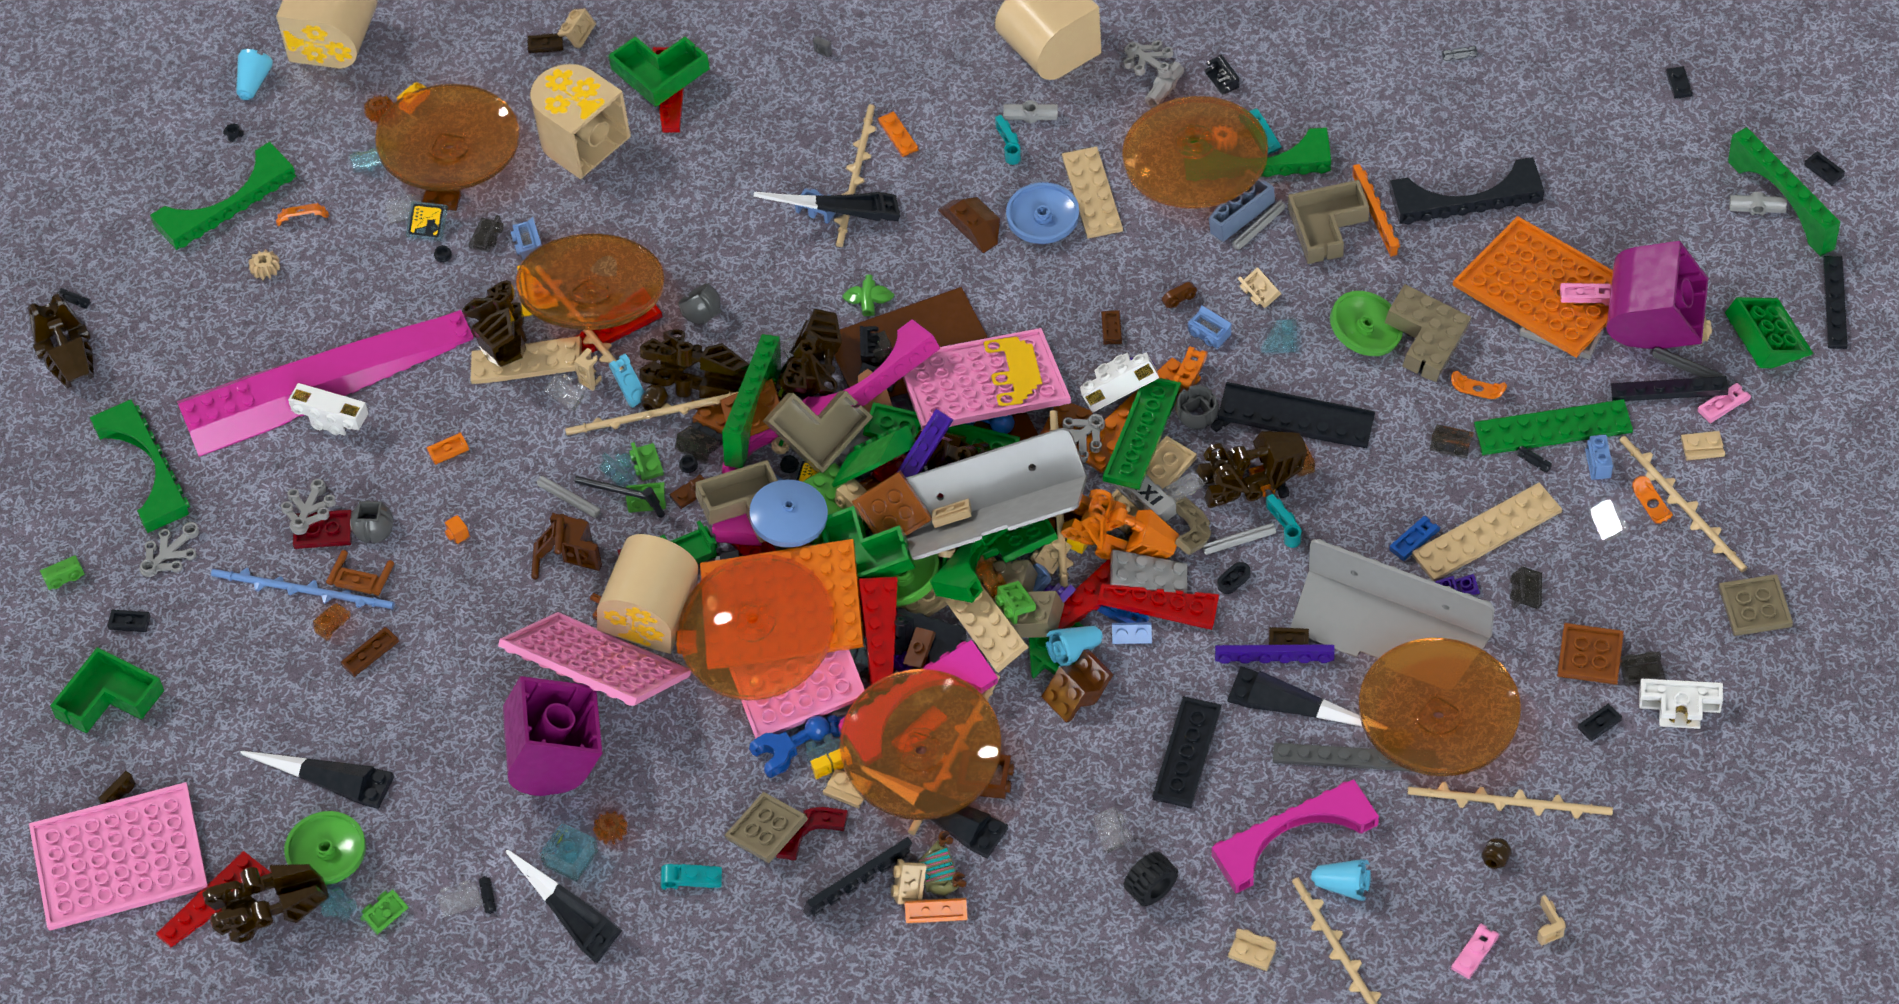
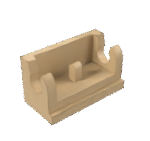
M587 348L574 363L579 383L593 391L602 377L599 376L595 380L594 374L596 370H594L593 365L597 362L598 358L596 355L592 359V351Z

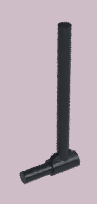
M580 476L575 477L574 481L577 484L644 499L653 507L658 517L662 518L665 516L659 504L660 501L651 487L644 489V491H639Z

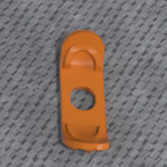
M319 203L282 209V212L278 214L276 226H280L283 221L288 220V217L314 213V215L328 218L329 213L325 206Z
M1455 371L1451 375L1452 384L1459 392L1486 399L1501 397L1507 388L1505 382L1501 384L1494 383L1493 385L1468 379L1467 376L1462 375L1459 371ZM1481 386L1484 390L1478 392L1473 387Z
M1646 476L1637 477L1632 483L1636 497L1655 524H1661L1663 521L1667 522L1668 519H1671L1673 513L1667 508L1650 479ZM1650 500H1657L1659 505L1656 508H1650L1647 503Z

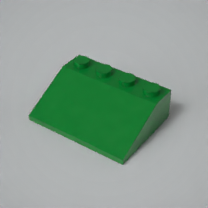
M1736 297L1725 311L1729 322L1735 328L1738 336L1742 339L1759 368H1775L1813 354L1778 298Z
M898 425L889 430L890 434L885 431L877 435L878 439L873 437L865 441L866 445L862 442L854 446L855 451L849 453L832 483L833 488L911 450L916 440L908 425L902 428Z

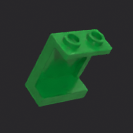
M697 521V530L671 540V542L685 549L693 556L697 564H700L717 556L715 548H718L715 538L710 537L711 534L708 527L703 526L701 521ZM665 535L659 536L660 538L667 540Z

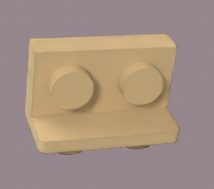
M574 9L569 13L568 18L561 25V29L557 34L559 37L566 36L575 48H581L595 27L596 22L586 9Z
M1065 541L1067 554L1072 546ZM1051 543L1042 546L1039 551L1035 550L1029 558L1032 565L1036 563L1043 565L1048 570L1050 576L1054 574L1059 566L1058 550L1051 546Z
M897 859V865L893 869L895 882L891 886V896L897 904H905V901L922 900L926 865L924 863H904L902 859Z
M1237 929L1236 938L1228 958L1267 971L1276 952V942L1269 937L1255 935L1249 930Z

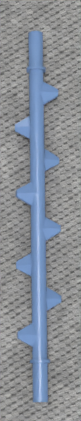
M245 568L240 573L212 569L211 576L229 579V581L235 580L254 584L255 591L258 592L265 586L287 590L288 595L301 592L322 596L324 604H327L332 599L355 602L357 608L365 604L393 609L395 606L393 601L377 599V597L371 598L351 594L349 589L338 592L318 588L317 581L315 580L305 586L284 582L281 576L274 580L251 576L249 568Z

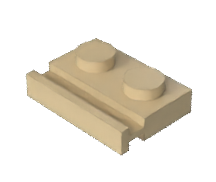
M1720 431L1681 435L1686 461L1725 457Z
M969 499L932 510L934 528L971 517V503Z
M835 769L827 783L826 789L823 790V795L859 809L871 789L872 783Z

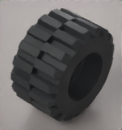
M1155 851L1141 858L1130 869L1124 881V889L1141 906H1150L1161 900L1171 890L1178 878L1179 871L1161 852Z

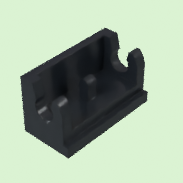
M1222 54L1206 63L1207 66L1211 67L1205 69L1204 72L1221 95L1239 88V76Z
M860 326L861 363L881 366L882 339L881 333L876 332L879 331V328L877 326Z

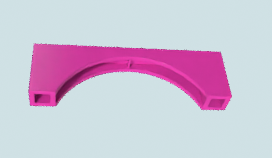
M912 319L897 330L896 344L884 363L864 380L843 391H847L858 402L856 405L863 407L937 352L940 347L934 336ZM837 393L820 397H807L802 402L818 416Z
M771 429L751 436L749 439L748 457L757 449L772 443L779 436ZM723 462L722 473L724 474L736 469H740L735 467L724 466ZM746 514L715 523L712 526V534H715L716 542L762 546Z
M972 640L961 642L953 652L950 653L948 651L944 653L940 660L927 664L920 673L911 674L906 679V682L901 685L900 683L894 685L887 694L878 695L870 705H863L851 717L848 715L840 720V724H838L840 733L865 768L882 758L881 740L885 725L893 711L912 694L937 685H959L982 694L998 684L997 675Z
M1353 779L1349 782L1341 783L1332 790L1324 791L1320 796L1307 799L1297 807H1290L1278 816H1271L1267 821L1255 824L1242 833L1238 832L1230 839L1217 842L1212 847V858L1236 894L1254 885V869L1260 854L1281 833L1303 824L1321 822L1342 825L1361 834L1378 826L1379 816Z

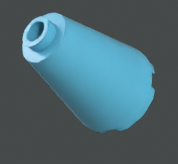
M243 49L238 55L236 93L241 99H252L270 71L273 60L267 54H257V50Z
M1096 626L1055 629L1047 633L1046 637L1049 636V641L1046 642V647L1054 663L1058 662L1060 666H1068L1078 660L1084 649L1091 651L1101 644L1103 635Z
M1366 859L1319 865L1312 871V882H1315L1317 887L1364 901L1366 897H1363L1364 889L1368 891L1370 886L1371 873L1370 870H1366V865H1369V862Z

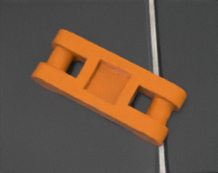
M1189 346L1173 381L1180 382L1182 386H1185V389L1193 386L1206 361L1208 352L1204 350L1198 351L1194 347Z

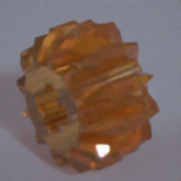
M380 94L376 97L373 95V98H367V103L364 104L365 116L371 122L375 121L378 124L382 120L385 123L386 118L391 119V115L394 114V104L388 96L383 97Z
M606 811V815L599 814V819L594 820V834H596L599 841L603 840L606 845L609 840L615 845V839L622 841V836L627 835V821L622 814L618 815L616 811L612 814Z

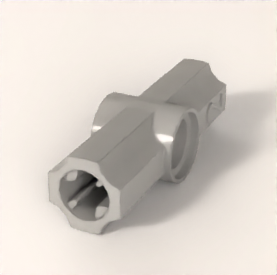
M1175 61L1169 64L1173 72L1169 78L1163 79L1159 75L1156 77L1153 88L1145 98V103L1148 106L1159 108L1166 96L1171 95L1172 89L1175 90L1177 81L1184 73V67L1179 62Z
M1028 100L1023 104H1004L1003 118L1004 120H1024L1027 123H1035L1037 120H1058V104H1037L1033 100Z
M1754 192L1750 196L1730 195L1729 210L1750 212L1751 215H1764L1766 212L1786 213L1787 198L1766 196L1763 192Z

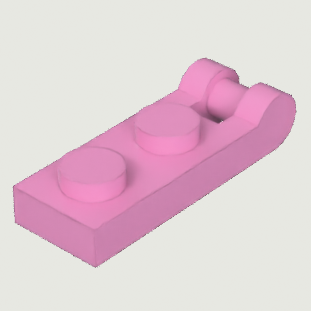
M1561 283L1560 285L1561 302L1603 303L1604 305H1609L1610 284Z
M1736 383L1728 388V395L1713 397L1699 406L1697 412L1711 424L1737 406L1749 401L1751 395L1748 392H1744L1742 386Z
M1481 923L1451 966V969L1470 979L1498 939L1499 933L1488 930L1487 926ZM1484 936L1488 940L1484 942L1480 940V938Z

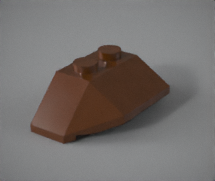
M978 197L952 200L938 209L982 253L987 252L998 244L1000 218Z

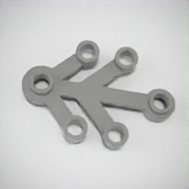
M1153 41L1151 45L1131 42L1125 47L1124 51L1128 57L1123 61L1126 69L1134 67L1135 75L1141 76L1145 74L1146 62L1157 69L1160 78H1169L1173 74L1171 65L1154 59L1171 58L1174 55L1171 47L1163 48L1162 41ZM1139 57L1138 65L1135 66L1134 59Z
M1093 414L1087 420L1073 419L1071 417H1066L1063 420V428L1071 431L1075 444L1079 442V455L1085 456H1080L1082 463L1086 462L1089 456L1086 444V436L1092 432L1093 440L1090 443V450L1094 453L1101 451L1100 431L1105 427V421L1101 415ZM1074 426L1084 427V428L1081 429V430H1074V429H1073Z
M321 479L312 481L310 485L311 493L305 504L300 499L297 489H290L287 492L288 499L301 512L299 517L294 513L291 502L287 501L281 504L282 512L291 520L289 524L290 529L296 535L306 533L310 524L328 519L330 515L327 507H333L336 504L334 495H326L324 501L314 504L317 497L324 495L326 492V485ZM314 512L318 513L314 516L308 517L309 514H312Z
M194 522L186 523L183 526V534L169 546L170 531L168 529L160 530V552L155 559L156 543L154 541L146 542V559L140 564V573L144 577H152L159 571L172 570V572L178 573L183 568L180 561L161 563L164 560L186 558L187 560H194L197 556L194 549L176 550L188 539L198 536L199 529L197 524Z

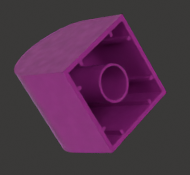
M1681 241L1632 247L1620 252L1615 257L1606 327L1608 334L1615 341L1629 347L1655 349V347L1664 349L1702 344L1709 278Z
M524 676L519 677L503 705L508 781L514 789L534 796L569 792L586 780L602 755L597 691L584 684Z

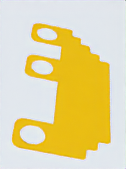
M1019 337L985 341L984 347L986 352L1005 351L1009 371L993 373L991 375L993 384H1013L1014 392L997 394L998 405L1023 404V399H1027V395L1033 393L1032 389H1037V385L1042 384L1033 344H1026L1024 340L1020 341ZM997 342L1000 347L992 350L988 348V344ZM998 375H1006L1008 377L1005 382H997L995 378ZM1005 395L1013 398L1010 403H1003L1000 399Z

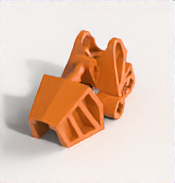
M1102 489L1091 490L1089 498L1082 494L1079 507L1071 511L1081 515L1082 520L1071 519L1064 522L1061 529V534L1065 538L1086 545L1096 544L1095 555L1106 560L1111 559L1113 549L1167 559L1174 554L1177 547L1175 541L1179 537V534L1152 510H1138L1135 517L1127 514L1128 511L1125 504L1114 501L1112 494ZM1124 524L1131 526L1130 532H1132V535L1129 537V541L1107 534V531L1121 527Z

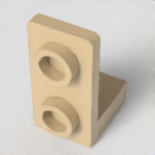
M1546 895L1541 897L1540 906L1552 925H1544L1538 930L1537 939L1541 946L1563 937L1566 928L1562 917H1558L1556 914L1554 903L1551 900L1549 901Z

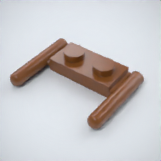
M342 550L326 583L328 585L334 584L335 587L367 594L373 593L379 596L392 571L394 562L392 560L387 561L380 577L375 574L343 568L342 566L348 556V552Z

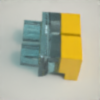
M832 733L822 738L823 745L817 746L815 741L805 744L807 761L812 768L815 779L831 774L832 768L835 771V769L840 770L851 765L850 756L839 738L836 739Z

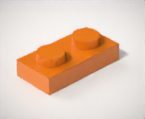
M461 433L426 447L434 465L469 451V447Z

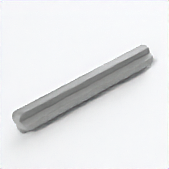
M1277 201L1232 241V247L1240 250L1285 209V204Z
M540 476L537 480L539 487L593 518L600 514L599 507L550 479Z
M1269 523L1208 542L1202 549L1208 555L1275 534L1276 527L1274 523Z

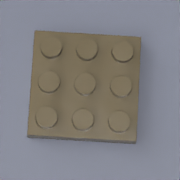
M1777 574L1719 583L1718 588L1734 636L1792 627L1793 621Z
M763 792L725 834V837L733 844L770 863L808 818L802 812Z

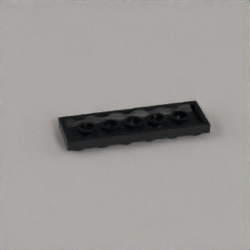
M1183 696L1152 800L1192 809L1221 713V704Z
M910 838L903 839L807 900L803 913L807 917L819 915L824 911L823 907L828 904L830 906L835 905L841 900L840 897L843 894L850 895L858 889L857 886L862 882L864 885L874 879V875L879 871L881 874L891 868L890 865L897 861V859L904 861L908 857L907 854L910 853V848L913 844Z

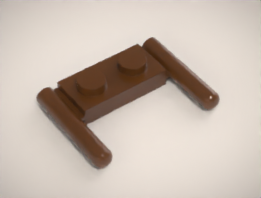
M558 517L557 521H554L533 545L531 578L534 580L539 578L540 558H543L550 552L554 545L555 554L559 555L562 553L563 517Z

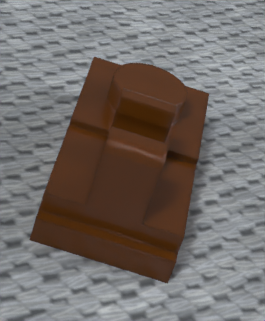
M699 474L695 479H691L687 484L670 493V498L680 509L684 508L697 499L696 482L705 478Z

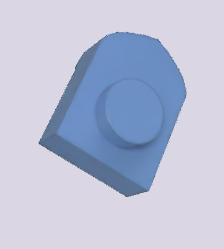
M1036 563L1033 567L1038 574L1033 591H1043L1051 582V576L1043 565Z

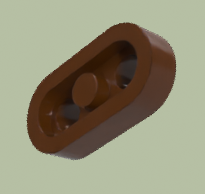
M1186 282L1165 293L1162 297V303L1166 308H1175L1180 302L1186 299H1193L1197 288L1192 282Z

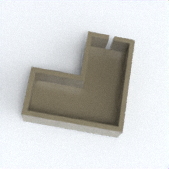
M1359 180L1288 195V211L1307 264L1324 261L1325 257L1327 260L1343 257L1344 241L1339 227L1369 221V205Z
M1404 284L1388 311L1385 323L1416 338L1405 356L1402 367L1418 374L1423 361L1425 364L1421 376L1437 382L1467 331L1472 317Z
M839 391L818 416L794 393H787L763 422L817 473H824L873 416L861 405H856L858 402L847 391Z
M768 460L696 482V498L703 509L709 525L746 514L750 522V505L753 497L761 488L778 480ZM755 532V534H756V536H757V538H758L759 543L765 542V540H763V539H762L760 536H758L757 533Z
M1013 560V564L1011 561L1007 563L1004 561H994L986 587L993 600L996 602L995 596L997 595L998 586L1019 581L1036 604L1035 611L1018 615L1017 624H1014L1013 627L1022 638L1046 637L1049 631L1058 629L1064 603L1056 591H1033L1038 573L1030 560Z

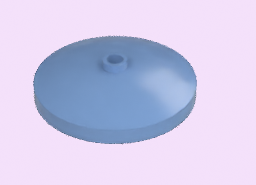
M1045 182L1034 183L1019 189L1010 198L1006 208L1007 223L1011 231L1024 241L1036 244L1053 243L1067 237L1075 229L1079 221V205L1075 196L1068 189L1060 185Z
M779 480L767 484L755 494L750 505V522L757 535L770 544L780 547L802 546L816 539L824 530L827 523V504L821 493L813 486L798 480Z

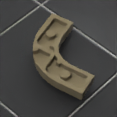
M1182 496L1175 500L1176 513L1189 524L1190 531L1178 537L1175 544L1183 552L1190 555L1203 548L1208 542L1211 535L1209 529L1210 522L1200 508L1188 498Z

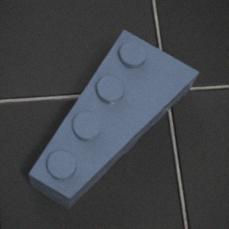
M1249 170L1244 174L1245 177L1238 181L1233 192H1229L1224 203H1220L1209 217L1210 233L1223 242L1275 203L1274 186Z

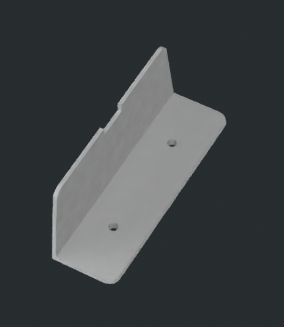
M1066 428L1056 429L907 477V481L931 516L932 510L965 499H969L971 503V517L934 528L931 520L907 535L908 548L912 559L925 558L981 540L982 536L1008 528V531L1078 508L1087 481V475L1071 431ZM1034 464L1036 467L1032 469L1029 468V465ZM941 493L944 496L942 498L937 497V494Z
M1314 539L1310 543L1309 572L1291 628L1309 629V640L1321 645H1334L1335 650L1356 658L1359 652L1385 661L1382 666L1385 669L1438 689L1451 691L1457 686L1492 637L1495 609L1492 603L1487 600H1481L1468 593L1454 590L1452 587L1435 583L1433 580L1418 577L1414 573L1399 570L1395 566L1380 563L1376 559L1364 557L1359 553H1353L1340 546L1331 545L1321 539Z

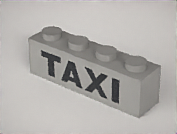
M1147 474L1140 490L1112 484L1139 510H1152L1165 522L1176 515V501L1174 498L1165 494L1162 488L1157 484L1155 485Z

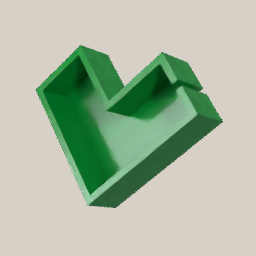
M635 36L608 55L611 70L655 107L710 70L708 55L699 47H695V44L687 37H683L657 55Z
M855 506L827 515V523L822 531L824 543L854 540L858 580L892 577L915 568L908 548L907 536L900 525L867 537L861 515Z
M97 647L52 702L50 707L56 719L68 725L72 724V727L87 734L109 705L142 720L165 690L160 678Z

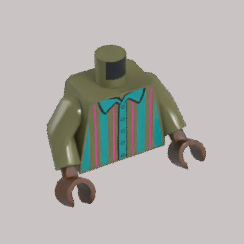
M941 831L938 836L939 840L918 860V863L926 865L924 881L926 893L931 892L947 896L958 889L959 886L962 888L966 886V881L963 880L966 876L961 872L956 873L948 847H945V844L950 845L953 843V838L947 837L950 834L947 831Z

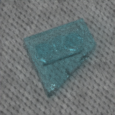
M1296 319L1277 320L1261 348V353L1298 352Z

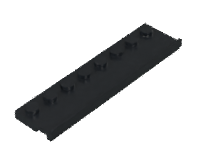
M1226 382L1217 420L1276 432L1300 433L1301 437L1368 448L1375 411Z

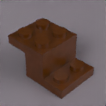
M552 513L550 517L551 524L557 521L558 517L564 518L562 545L564 562L600 571L602 567L598 545L593 543L589 522L581 518L568 517L565 514Z
M1084 649L1075 665L1060 666L1041 697L1067 723L1074 718L1080 707L1094 705L1098 701L1114 674L1089 649Z

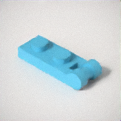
M623 354L617 361L613 360L610 362L609 367L629 406L633 408L641 403V397L645 391L630 364V359L626 354Z

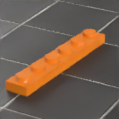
M1360 164L1353 165L1352 176L1354 180L1360 181L1369 205V212L1390 257L1398 255V248H1400L1399 240L1393 235V227L1387 222L1386 212L1381 210L1380 200L1374 195V188L1372 183L1369 184L1367 172L1362 169Z

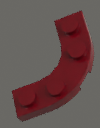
M815 807L804 810L803 814L806 815L808 820L781 849L776 858L796 861L803 837L815 829L844 831L848 810L829 807Z

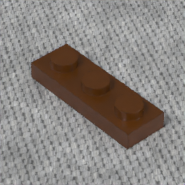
M385 626L343 659L341 665L355 677L395 646L399 640Z

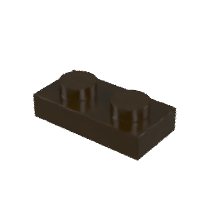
M557 33L527 36L528 54L563 51V37H559Z
M1269 627V645H1309V629Z
M125 771L98 798L100 804L120 800L122 796L130 793L135 785L132 774Z

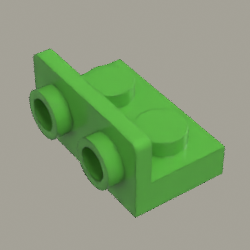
M635 442L631 443L632 450L629 451L631 461H636V465H634L636 476L640 475L642 481L663 476L664 472L654 443L637 448Z
M664 482L626 486V488L644 491V489L651 487L658 497L662 509H666ZM626 495L629 513L654 510L646 500Z
M76 555L40 570L48 590L58 589L64 583L76 581L85 575Z
M1019 581L997 587L996 604L1002 608L1005 617L1013 625L1017 624L1018 615L1036 610L1035 602Z
M393 889L389 893L385 890L376 898L378 902L374 906L369 904L361 911L363 915L360 920L362 922L365 921L377 935L409 908Z

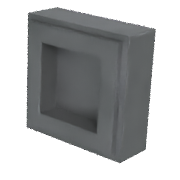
M817 36L813 39L814 52L826 57L832 54L831 42Z

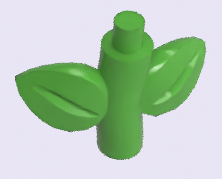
M868 274L863 281L862 287L854 286L847 290L842 297L848 303H861L863 316H874V302L886 303L894 298V293L884 286H875L873 276Z

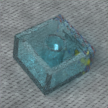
M561 822L540 852L543 866L577 882L597 854L598 847L595 838Z

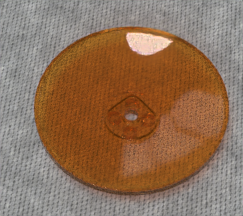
M441 84L409 93L389 107L378 123L375 143L382 165L398 180L424 190L454 191L479 185L500 173L510 163L517 151L519 127L512 109L495 94L470 85Z
M1208 96L1177 98L1150 109L1131 126L1123 144V165L1131 183L1150 199L1178 208H1205L1230 201L1246 192L1255 184L1267 163V137L1262 125L1253 114L1238 104Z
M578 234L553 240L530 253L518 269L516 288L523 306L537 318L552 325L568 329L599 330L629 323L647 313L662 295L664 273L656 256L647 248L632 240L608 234Z
M768 554L737 558L710 572L697 584L689 595L679 621L680 649L693 675L704 686L717 694L738 700L768 699L794 689L808 679L820 666L829 651L835 627L834 610L823 583L804 565L786 557ZM751 617H758L757 622L753 624L748 622Z
M1448 638L1417 639L1387 651L1368 670L1363 679L1359 694L1361 724L1375 748L1393 763L1410 771L1431 776L1462 775L1492 763L1504 753L1513 741L1521 714V703L1517 686L1505 667L1486 651L1469 643ZM1439 712L1444 716L1436 718L1433 714Z
M906 670L880 679L869 686L854 701L848 710L841 729V760L844 771L853 788L875 808L904 819L928 820L940 818L955 813L971 804L990 784L1000 761V727L988 701L976 688L966 681L937 670ZM918 747H924L927 751L924 754H918L915 750Z

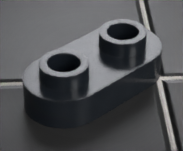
M1237 562L1219 576L1217 580L1218 590L1224 594L1233 593L1250 578V566L1244 562Z

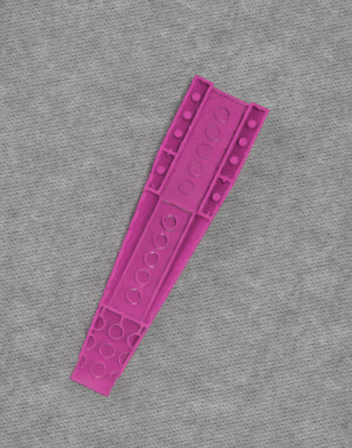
M459 310L442 317L395 329L298 361L247 375L179 400L177 404L197 454L200 457L275 429L296 417L304 416L303 414L299 415L291 411L288 401L298 383L346 396L368 385L371 386L381 379L389 378L399 371L409 369L417 363L420 364L456 348L457 345L471 341L474 337L462 311Z

